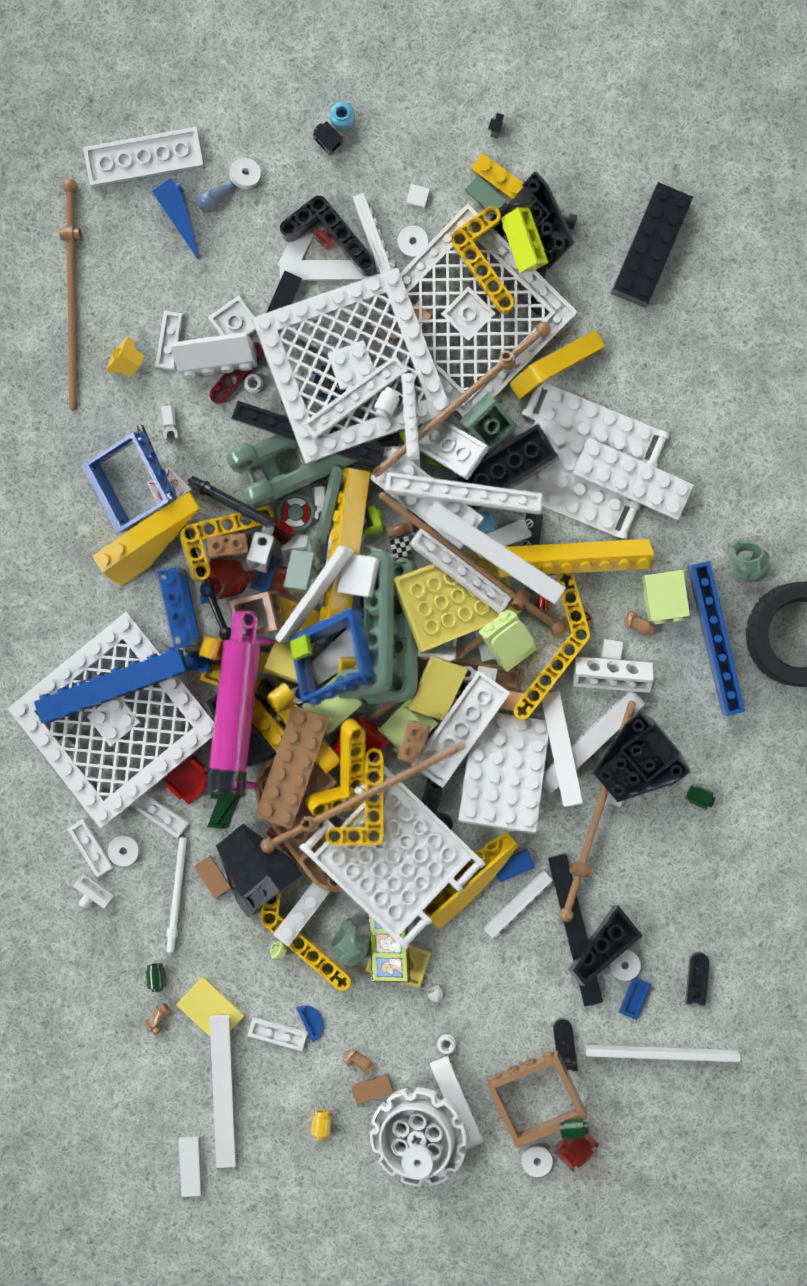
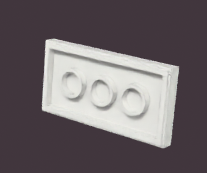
M445 420L418 442L419 451L466 480L469 479L490 449L486 444ZM430 421L424 422L421 428L418 430V432L422 428H424Z

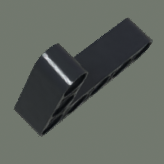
M314 196L280 224V231L284 240L293 242L320 222L363 276L367 277L375 273L376 265L373 256L323 196ZM319 204L324 205L321 210L315 209ZM304 216L309 217V219L305 222L300 221V219ZM329 219L336 220L334 224H327ZM288 228L294 229L290 234L285 233ZM342 233L348 234L344 239L338 238ZM353 248H359V249H360V250H359L357 253H355V254H353V253L350 252L351 249H353ZM365 262L371 263L369 268L362 267Z

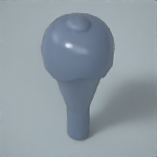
M230 180L225 185L211 190H203L197 197L199 209L207 213L213 212L226 194L236 186Z

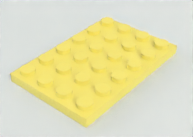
M472 549L464 552L512 588L508 577L498 576L496 565L484 557L480 558L478 553ZM435 564L394 578L395 591L419 652L481 629L485 624L492 622L499 616V613ZM512 598L504 611L510 609L515 614L522 612L511 607Z

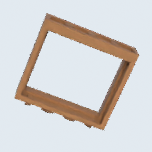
M558 1050L549 1053L545 1052L538 1059H528L525 1061V1064L519 1067L514 1065L502 1074L500 1072L495 1073L488 1080V1089L516 1148L560 1131V1122H564L566 1119L583 1118L587 1120V1111ZM555 1064L575 1109L518 1133L497 1087Z

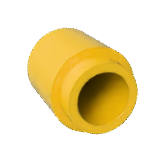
M315 1110L311 1128V1135L314 1136V1139L326 1140V1137L330 1136L332 1120L330 1111Z

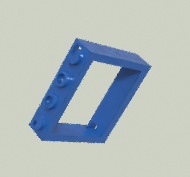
M143 431L130 433L82 464L117 533L133 528L178 499L174 487L171 486L165 470L158 461L157 454L152 450L149 439ZM134 443L164 500L129 521L100 464Z
M179 567L157 570L173 648L200 645L201 640L186 570ZM180 637L181 643L176 644L175 638Z
M349 608L289 637L290 641L303 635H308L312 644L350 626L359 672L316 691L309 656L298 661L294 660L301 702L316 706L325 699L335 698L337 694L351 691L352 687L364 685L368 680L375 678L362 612Z

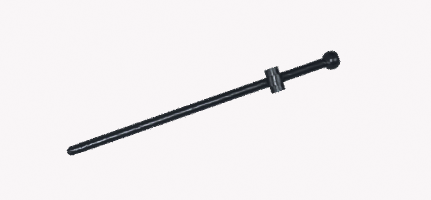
M141 424L144 434L148 437L144 425ZM149 439V444H150L152 450L154 451L153 446H152V444H151V441H150V439ZM186 530V531H185V536H186V538H187V539H191V538H190V535H189V533H188V531ZM191 549L190 555L193 558H199L196 550ZM200 567L196 568L198 577H203L205 574L204 570ZM206 578L201 581L200 593L207 597L220 628V639L224 641L229 640L231 628L227 627L214 596L216 587ZM207 586L211 589L209 593L205 591Z

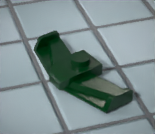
M211 792L210 799H217V803L207 827L226 829L240 795Z

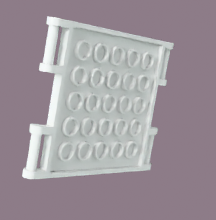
M544 382L532 392L526 409H523L521 415L534 420V425L537 423L540 425L560 460L512 490L543 494L542 507L622 540H627L629 536L627 533L636 511H639L641 505L572 474L587 438H591L657 468L658 458L670 434ZM542 389H544L547 393L537 415L533 413ZM653 436H658L659 438L650 460L644 459ZM624 506L630 507L621 530H615Z
M383 765V774L387 777L384 781L394 777V775ZM373 772L369 776V780L372 783L379 778L377 772ZM402 782L383 791V840L378 845H331L326 841L315 853L312 852L310 849L323 837L327 830L335 827L327 819L322 822L323 825L305 844L302 843L299 846L405 950L426 925H430L433 922L422 910L448 883L460 893L463 885L479 868H483L486 865ZM364 784L354 789L358 795L364 792ZM379 794L370 797L369 800L373 803L378 801ZM364 802L340 827H364ZM371 811L368 816L369 820L376 822L379 819L378 812ZM334 830L329 838L332 842H336L340 838L339 832ZM354 830L349 833L350 841L356 842L359 839L357 831ZM375 830L371 831L368 835L371 842L377 841L379 838L378 832ZM472 859L474 861L473 865L456 882L453 877ZM419 916L421 920L402 939L399 935Z

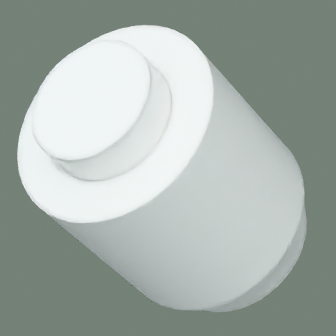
M386 387L385 391L381 392L374 406L376 414L383 418L391 417L400 400V394L394 389Z

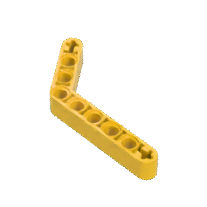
M573 573L558 574L557 582L564 586L565 589V583L560 581L563 575L566 578H570L568 581L569 588L573 587V589H567L560 595L571 634L515 705L514 716L519 720H525L532 714L590 637V631ZM567 594H574L576 601L568 603L565 600ZM571 613H580L581 620L578 622L571 620ZM583 630L586 633V638L584 640L577 639V631ZM567 645L573 646L574 654L566 655L564 647ZM556 660L561 661L563 664V668L559 671L552 668V663ZM542 676H549L551 678L549 686L541 684L540 679ZM531 691L539 693L540 696L537 701L529 699L528 694ZM524 699L529 704L534 705L532 709L530 706L527 707L526 716L523 714L521 716L518 715L519 711L517 708H523L526 704L522 702Z
M281 892L275 895L277 898L276 902L271 903L268 901L261 908V922L272 933L276 931L286 918L280 913ZM272 913L275 916V920L269 922L266 920L265 915ZM300 931L288 947L339 991L347 990L351 984L349 972ZM300 938L304 941V945L298 947L294 944V940ZM310 951H316L319 957L317 959H311L308 953ZM331 964L333 970L326 972L323 969V965ZM339 977H340L341 979H343V978L345 977V978H346V984H345L344 982H342V983L340 984V983H339Z

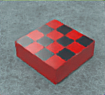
M280 519L275 525L272 535L285 545L291 539L295 530Z

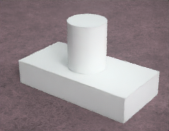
M84 874L73 885V887L84 894L79 904L86 909L90 907L93 901L102 908H105L114 897Z

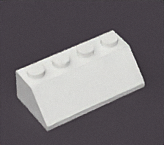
M247 333L170 343L177 371L185 378H194L200 374L211 376L215 372L231 373L233 370L238 369L248 371L253 367H257L256 344Z

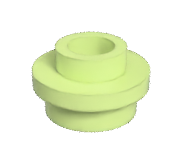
M280 940L274 942L270 949L272 958L282 959L287 951V945Z

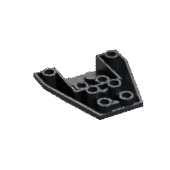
M534 171L522 184L523 188L504 209L500 210V222L493 229L509 244L507 235L503 230L501 218L517 208H530L548 263L543 265V267L549 270L571 248L575 241L550 186L537 171ZM494 215L489 221L496 220L497 216Z
M640 711L625 722L596 766L593 774L618 803L676 784L688 775L691 770L681 751L656 721Z
M243 823L218 843L216 848L236 902L245 915L250 917L303 874L292 859L276 847L273 852L265 853L261 848V842L264 838Z

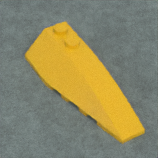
M188 492L130 529L92 557L102 573L122 587L154 564L157 557L165 551L168 544L176 538L179 531L187 525L200 507L192 494Z
M507 832L486 843L484 848L473 851L486 865L483 868H479L463 885L460 893L448 883L422 910L433 921L432 924L438 930L464 909L489 884L518 847V844ZM470 859L453 879L457 882L473 865L474 861Z

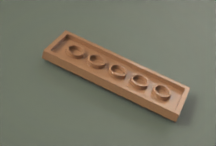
M295 705L292 707L255 814L256 817L289 829L293 828L331 718Z

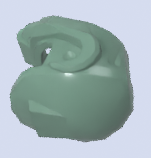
M737 539L728 545L730 560L735 565L732 571L733 575L747 582H758L768 575L770 570L769 555L762 546L751 540ZM749 550L753 552L752 557L745 559L737 557L742 551Z
M348 918L341 923V927L336 932L330 948L334 957L342 965L351 967L360 964L370 949V939L358 936L356 925L352 919Z

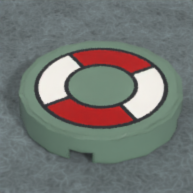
M298 493L289 494L278 504L277 519H282L295 532L305 530L314 520V506L305 495Z

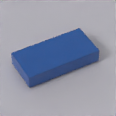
M271 556L267 573L256 570L250 588L263 593L270 591L281 558Z
M528 849L508 859L497 873L500 883L535 868Z
M636 977L633 978L619 1013L637 1020L651 984Z

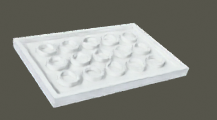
M502 713L494 715L468 752L458 822L536 834L549 735L545 720L533 718L519 720L514 715Z

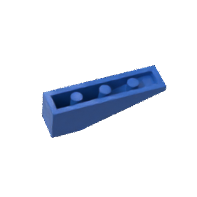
M172 178L153 189L152 192L198 259L200 254L182 195L184 190L178 181L174 183Z

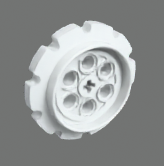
M417 1087L414 1093L405 1088L391 1094L387 1099L388 1104L382 1102L372 1119V1124L376 1128H373L370 1132V1142L373 1152L381 1155L378 1160L379 1164L389 1175L394 1176L398 1174L401 1177L402 1183L411 1186L421 1187L424 1181L428 1182L430 1186L446 1181L450 1176V1171L456 1172L459 1169L466 1155V1150L462 1147L466 1146L468 1142V1132L465 1122L457 1119L460 1114L459 1110L449 1099L445 1097L440 1100L437 1098L436 1091ZM416 1116L422 1117L423 1121H419ZM399 1123L405 1124L407 1128L401 1127ZM432 1127L437 1128L439 1132H434ZM399 1142H403L405 1147L401 1146ZM414 1145L426 1147L434 1158L431 1172L422 1179L408 1176L402 1167L404 1153ZM431 1146H435L438 1151L433 1150ZM415 1160L416 1164H421L419 1160Z

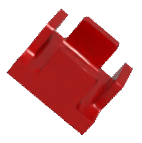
M362 717L360 722L356 720L365 731V754L374 748L381 751L388 743L387 738L381 735L377 726ZM340 729V730L337 732V736H338L339 742L336 744V746H335L333 749H334V753H336V754H338V755L341 756V729ZM376 752L369 754L370 762L378 755Z
M191 755L162 780L178 799H183L190 805L206 788L208 769Z

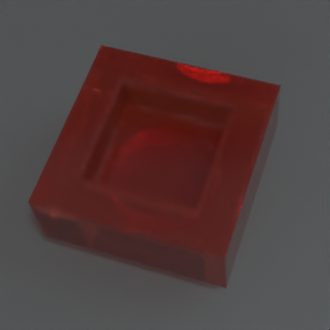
M317 228L312 233L313 238L326 250L332 246V237L326 230L321 231Z

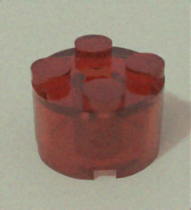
M586 1134V1138L566 1141L561 1139L555 1146V1155L574 1172L575 1166L580 1168L593 1155L592 1148L594 1146L598 1148L599 1143L590 1134Z

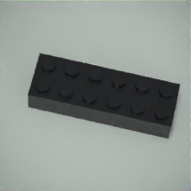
M660 182L656 184L610 294L643 308L647 307L693 196Z

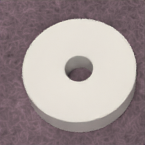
M241 157L232 163L229 176L235 186L241 189H251L258 184L261 170L254 160Z
M407 226L398 236L399 250L410 258H415L428 245L426 232L418 226ZM410 239H415L417 241L416 244H410Z
M120 835L110 842L108 856L118 866L131 865L139 856V845L133 837ZM122 847L127 849L126 854L121 853Z
M627 949L609 967L617 979L628 981L638 975L641 964L638 956L633 951ZM623 962H628L626 968L621 966Z
M536 1144L525 1149L522 1154V1166L527 1174L533 1177H542L551 1170L553 1160L550 1151L546 1147ZM535 1158L540 1159V1162L537 1164L533 1161Z
M421 1145L411 1146L402 1157L403 1170L408 1176L415 1179H422L428 1176L434 1165L432 1153ZM415 1160H419L421 1164H416Z

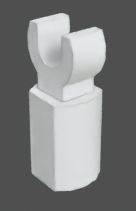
M162 406L163 426L166 427L163 433L164 438L168 440V434L174 432L175 438L178 439L179 433L175 429L176 417L174 406Z
M326 485L313 486L315 506H317L315 511L316 519H319L318 514L322 511L327 490Z

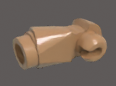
M403 517L404 523L386 527L388 538L397 539L410 531L413 533L416 526Z
M630 611L627 613V616L624 618L627 629L632 628L642 635H653L654 624L637 618L636 612Z
M162 1003L157 1006L151 1018L146 1020L145 1024L149 1033L152 1032L153 1035H158L162 1031V1027L159 1024L171 1011L167 1004Z
M357 1049L347 1051L345 1053L346 1057L343 1058V1062L347 1066H351L354 1062L367 1075L374 1069L375 1065L371 1059L356 1052Z

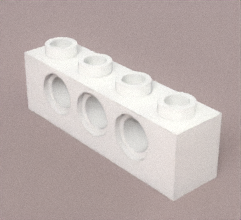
M575 657L573 667L574 687L647 693L651 691L653 683L652 663Z

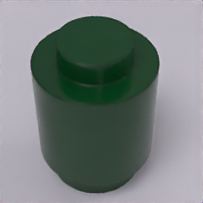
M690 785L685 799L689 800V803L707 810L708 807L711 808L716 797H713L714 792L698 785Z
M162 963L147 965V970H145L147 989H151V992L163 991V987H166V976Z
M583 1118L566 1119L564 1122H560L561 1137L567 1138V1140L586 1138V1134H589L588 1122H584Z

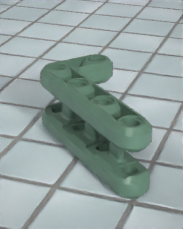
M358 408L353 416L363 419L365 411ZM345 417L337 424L345 426L348 418ZM332 427L331 429L332 432L340 430L336 427ZM274 435L255 445L248 443L238 445L230 449L226 456V460L234 472L243 474L246 471L252 485L244 487L243 496L246 503L254 508L267 506L289 494H293L330 477L332 465H338L341 469H345L360 463L334 454L305 464L297 441L279 435ZM378 439L368 442L369 444L381 447ZM296 451L302 466L291 473L281 475L275 459H278V456L286 452ZM261 467L266 480L260 479L261 481L257 482L252 468Z
M375 550L368 556L380 559L372 598L364 596V627L375 678L368 680L364 685L352 687L351 691L341 692L337 696L347 700L361 699L366 704L382 705L406 702L413 698L417 691L418 647L395 591L394 578L418 570V566L414 561L407 558H400L394 562L393 557L388 552ZM358 668L340 671L333 683L359 672Z

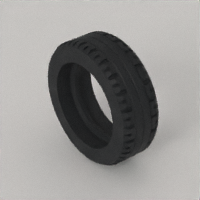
M807 582L787 583L773 588L759 599V602L754 605L747 621L746 644L753 662L756 663L758 669L765 673L767 677L784 685L807 687V667H794L784 663L774 654L769 643V626L774 615L782 607L790 603L807 602Z

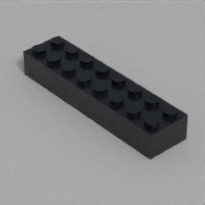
M537 423L483 457L468 480L456 474L447 481L513 489L560 459L542 428ZM467 504L474 511H478L483 507ZM408 509L409 512H411L413 515H415L417 518L423 521L420 517H418L415 513Z

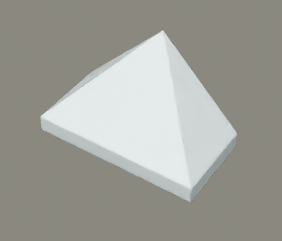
M298 533L281 548L285 564H289L292 550L305 551L308 536ZM318 543L316 552L318 558H322L320 543Z

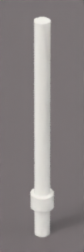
M180 837L170 925L167 928L166 934L168 937L167 952H174L175 940L178 937L179 929H177L187 837Z

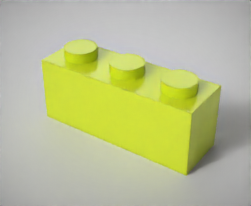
M517 208L501 218L503 230L507 235L509 247L515 258V264L519 273H530L547 264L548 260L530 208Z

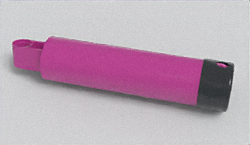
M237 611L233 615L230 641H224L210 764L206 781V791L243 795L245 789H256L258 787L257 783L246 781V768L261 645L273 646L274 641L256 636L257 615L253 611Z

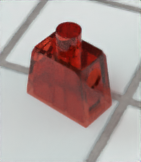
M210 559L208 563L210 574L207 578L218 599L242 594L248 583L254 579L253 572L251 570L244 571L238 560Z

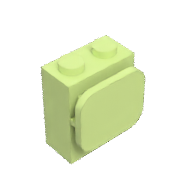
M683 570L642 576L648 621H654L655 625L666 623L665 619L673 618V622L685 620V616H690Z
M510 609L501 612L496 619L485 624L478 631L498 664L507 672L537 650L526 626L521 623L518 616Z
M335 677L331 679L327 684H325L322 688L333 684ZM336 696L332 699H325L316 706L304 703L301 708L331 718L325 733L326 736L362 704L360 702L361 699L347 700Z
M411 699L404 702L378 729L380 734L394 745L392 748L397 754H399L409 720L431 726L430 731L438 724L433 717L410 710L408 706Z

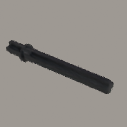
M193 475L187 481L189 482L188 486L199 491L200 495H206L266 528H270L274 523L273 518L210 485L209 481H203Z

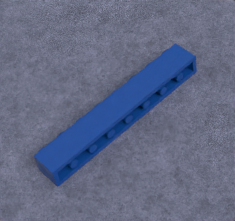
M708 561L687 566L721 713L724 716H730L745 712L711 563Z
M171 647L164 650L165 653L159 656L157 653L147 656L145 661L140 662V660L130 662L129 667L123 669L122 667H117L110 670V674L104 675V673L93 676L91 681L86 682V680L76 682L75 687L68 688L67 686L58 689L56 694L51 695L47 693L39 696L40 699L34 701L41 724H49L190 672L183 650Z

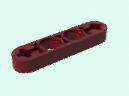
M254 342L256 348L259 347L258 363L263 357L264 351L260 343ZM238 369L233 370L231 373H224L210 391V399L213 403L220 405L226 402L251 370L240 371ZM230 375L236 378V383L233 386H228L225 382L226 378ZM221 384L230 390L228 393L226 390L222 392V399H214L216 397L214 393L216 391L219 393L223 389L220 386Z

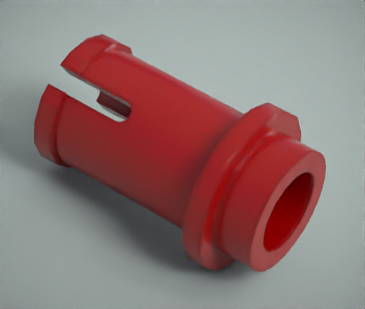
M538 594L537 608L548 610L549 600Z

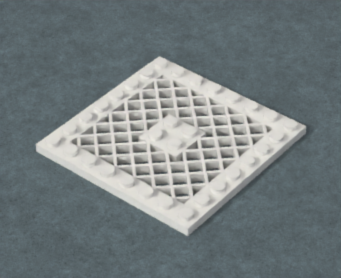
M468 203L400 273L408 296H419V306L412 307L413 309H419L418 323L421 331L422 323H433V333H423V336L433 337V347H428V349L433 351V363L449 404L470 388L463 387V377H474V383H476L477 377H483L486 374H477V364L488 363V371H490L491 363L500 362L499 360H490V350H501L502 353L504 350L515 349L518 346V336H527L525 338L527 339L536 331V327L531 331V322H546L550 326L551 331L548 336L538 338L516 357L515 365L511 370H501L457 408L456 411L462 417L486 394L494 399L577 314V311L536 270L530 273H519L509 244L492 229L477 240L485 249L479 251L481 254H487V262L491 268H501V277L499 279L503 284L504 281H514V291H508L511 295H514V318H504V314L501 313V318L491 319L496 314L492 309H496V307L490 305L488 296L487 304L478 296L486 295L484 291H476L477 281L474 276L473 278H463V268L467 267L463 264L461 258L460 264H449V255H458L455 250H451L453 248L451 244L452 233L478 214ZM472 225L470 230L478 233L481 227L479 225ZM458 236L455 238L454 241L455 243H458L460 241V244H462V241H465V238L462 236ZM468 252L466 254H473V260L476 258V254L474 252ZM490 255H491L498 263H496V264H490ZM446 256V264H438ZM449 268H460V278H449ZM433 269V278H424ZM435 269H446V278H435ZM504 269H505L512 277H504ZM433 282V292H422V283ZM436 282H446V292H436ZM449 282H460V292H449ZM463 282H474V291L469 286L463 291ZM517 282L527 291H517ZM419 283V292H411ZM517 295H528V304H517ZM531 295L540 304H531ZM422 296H433V306H422ZM436 296H446V306H436ZM449 296H458L449 305ZM377 299L374 307L384 311L387 303ZM504 299L501 300L500 306L502 308H507L510 306L504 305ZM389 306L387 313L392 311L391 306ZM366 308L360 315L366 317L369 309ZM517 308H528V318H517ZM531 308H542V318H531ZM422 309L433 310V319L422 320ZM545 309H546L548 312H550L546 317H545ZM436 310H444L441 315L445 319H436ZM372 311L368 319L378 323L381 315ZM384 317L381 325L390 329L394 321ZM501 322V332H490V323ZM504 322H515V332H504ZM518 322H528V332H518ZM436 323H447V333H436ZM449 323L459 333H449ZM487 323V332H479ZM396 324L394 328L400 333L399 327ZM378 329L377 333L385 340L387 337L384 334L385 332ZM393 335L390 336L391 339H396V338H397V337H395V336H393ZM477 336H487L488 346H477ZM490 336H501V346H490ZM504 336H515V346H504ZM436 337H447V347H436ZM450 337H460V346L450 347ZM463 337L468 342L474 337V346H463ZM390 339L387 343L396 346ZM403 342L401 344L400 349L407 351L405 343ZM447 350V360H436V351ZM450 350H460L461 360H450ZM463 350H474V360H463ZM477 350H488V360H477ZM410 359L408 364L414 369ZM437 364H447V373ZM450 364H461V374H450ZM463 364H474V374H463ZM461 377V387L452 378Z
M398 268L252 318L305 464L405 429L404 408H402L403 400L399 407L396 406L391 417L383 418L377 415L376 411L371 410L374 402L378 400V394L371 398L372 401L368 408L363 405L359 407V409L366 412L363 420L354 417L355 411H353L346 417L348 419L345 426L339 424L333 426L340 429L339 431L329 434L332 429L330 428L321 435L322 437L313 440L302 426V423L309 419V415L313 416L316 414L310 411L313 402L324 408L328 405L332 396L335 398L340 396L334 392L337 384L340 391L344 389L347 391L376 370L379 359L387 362L390 358L382 355L385 347L395 351L392 357L397 355V353L406 356L407 359L403 366L407 369V372L414 373V381L416 377L418 378L421 388L414 385L415 390L421 393L416 401L417 425L434 419L449 406ZM374 298L371 305L364 302ZM377 299L387 303L384 311L374 307ZM356 305L353 311L346 309L347 307ZM359 305L369 309L366 317L356 313ZM389 306H391L394 316L387 313ZM337 311L335 318L327 315ZM372 311L381 315L378 323L368 319ZM341 312L350 315L347 323L338 320ZM319 317L317 324L310 322V320ZM384 317L394 321L390 329L381 325ZM323 318L332 322L329 330L320 326ZM353 318L363 321L360 329L350 325ZM366 323L376 327L372 335L363 331ZM396 323L399 327L400 333L393 331ZM301 324L298 330L291 328L292 326ZM305 324L314 328L311 336L302 333ZM335 324L345 328L341 336L332 332ZM378 329L388 333L385 341L375 337ZM283 330L279 337L278 331ZM317 330L327 334L323 342L314 338ZM348 330L357 333L354 342L345 338ZM286 331L296 334L293 342L283 339ZM360 335L370 339L367 347L364 340L358 342ZM391 335L400 339L397 347L387 343ZM299 336L308 340L305 349L296 345ZM330 336L339 340L336 348L326 344ZM373 341L382 345L379 353L369 349ZM403 341L407 351L400 349ZM312 342L321 346L318 354L308 350ZM342 342L349 344L346 347L340 348ZM282 343L290 347L287 354ZM293 348L302 352L299 361L290 357ZM324 348L331 351L327 353L328 359L321 356ZM306 354L315 358L312 366L302 363ZM369 354L377 357L374 364H372ZM410 359L414 367V370L407 367V364ZM318 360L328 364L324 372L315 369ZM289 361L297 365L294 372H292ZM300 366L309 370L306 379L296 375ZM330 367H332L335 377L327 374ZM312 372L322 376L319 384L309 381ZM401 377L396 380L392 389L396 390L398 383L402 384ZM325 378L334 382L331 390L322 387ZM296 380L303 382L300 391L296 383ZM306 385L316 388L312 397L303 393ZM319 390L329 394L325 403L316 399ZM399 393V398L403 399V394ZM424 394L426 400L421 401L422 396ZM302 397L307 400H310L307 409L305 407ZM369 413L376 416V418L366 421ZM351 420L359 423L348 427Z
M128 612L122 614L8 708L100 828L105 827L213 738L214 720L179 676L160 682L159 685L163 689L154 688V685L141 689L149 690L148 701L139 700L140 690L135 692L134 700L126 699L125 695L103 703L99 707L95 706L93 709L84 710L92 712L87 716L90 722H83L84 711L79 712L78 721H70V716L65 717V720L59 719L51 722L50 729L46 724H41L34 701L40 699L39 696L47 693L51 695L56 694L58 689L68 685L69 688L74 687V683L80 681L76 679L83 673V680L88 682L89 671H95L97 675L102 672L111 673L110 670L103 669L104 659L112 660V670L116 668L117 660L126 661V668L129 667L130 661L140 660L142 662L147 660L146 657L156 653L158 656L161 655ZM123 640H125V642H126L127 644H119V643H121ZM118 647H127L126 658L117 657ZM114 648L113 656H105ZM131 650L139 659L131 658ZM99 661V663H98V669H96V668H90V667L93 666L96 662ZM153 691L162 692L161 702L152 701ZM166 695L170 697L174 704L166 703ZM126 702L134 703L133 711ZM139 703L147 704L146 714H137ZM152 704L161 705L160 716L151 715ZM165 706L174 707L173 717L164 716ZM178 709L182 712L185 718H177ZM138 717H146L145 728L137 727L142 723ZM150 718L159 719L158 729H149ZM164 719L173 720L171 731L162 730ZM177 721H186L185 732L176 731ZM56 722L64 723L63 733H55ZM69 723L78 724L77 735L68 734ZM82 725H91L90 736L81 735ZM95 728L102 737H95ZM135 730L144 731L143 742L134 741ZM149 731L158 732L156 743L148 742ZM130 733V740H122L123 737ZM162 733L171 734L170 744H161ZM175 734L184 735L175 742ZM55 736H63L62 744ZM68 737L76 738L75 748H66ZM81 738L89 739L88 750L80 749ZM94 740H103L102 751L93 750ZM121 742L129 743L128 754L119 753ZM107 743L110 747L116 744L115 753L106 752ZM134 744H143L142 755L133 754ZM147 745L156 746L155 757L146 756ZM160 746L169 747L160 754ZM66 750L74 751V760ZM79 752H88L87 763H78ZM92 753L101 754L100 765L91 764ZM106 754L114 755L113 766L105 765ZM119 756L128 757L127 767H118ZM132 757L141 758L140 769L131 768ZM146 759H154L145 767ZM78 765L86 766L85 774ZM91 767H99L98 778L90 777ZM104 768L113 769L112 780L103 779ZM117 769L126 770L125 781L116 780ZM131 771L139 772L130 779ZM90 780L98 781L97 789L90 782ZM102 782H111L110 793L101 792ZM116 783L124 784L115 791ZM101 795L109 797L106 800H104V798Z

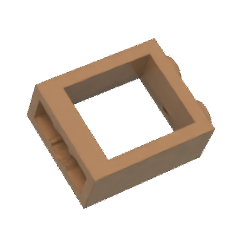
M246 533L206 538L208 557L212 559L246 556L251 546L250 537Z
M278 590L229 601L231 606L230 612L234 615L237 611H245L243 603L263 599L269 627L256 629V635L279 630L285 624Z
M409 720L397 758L413 764H419L431 726Z

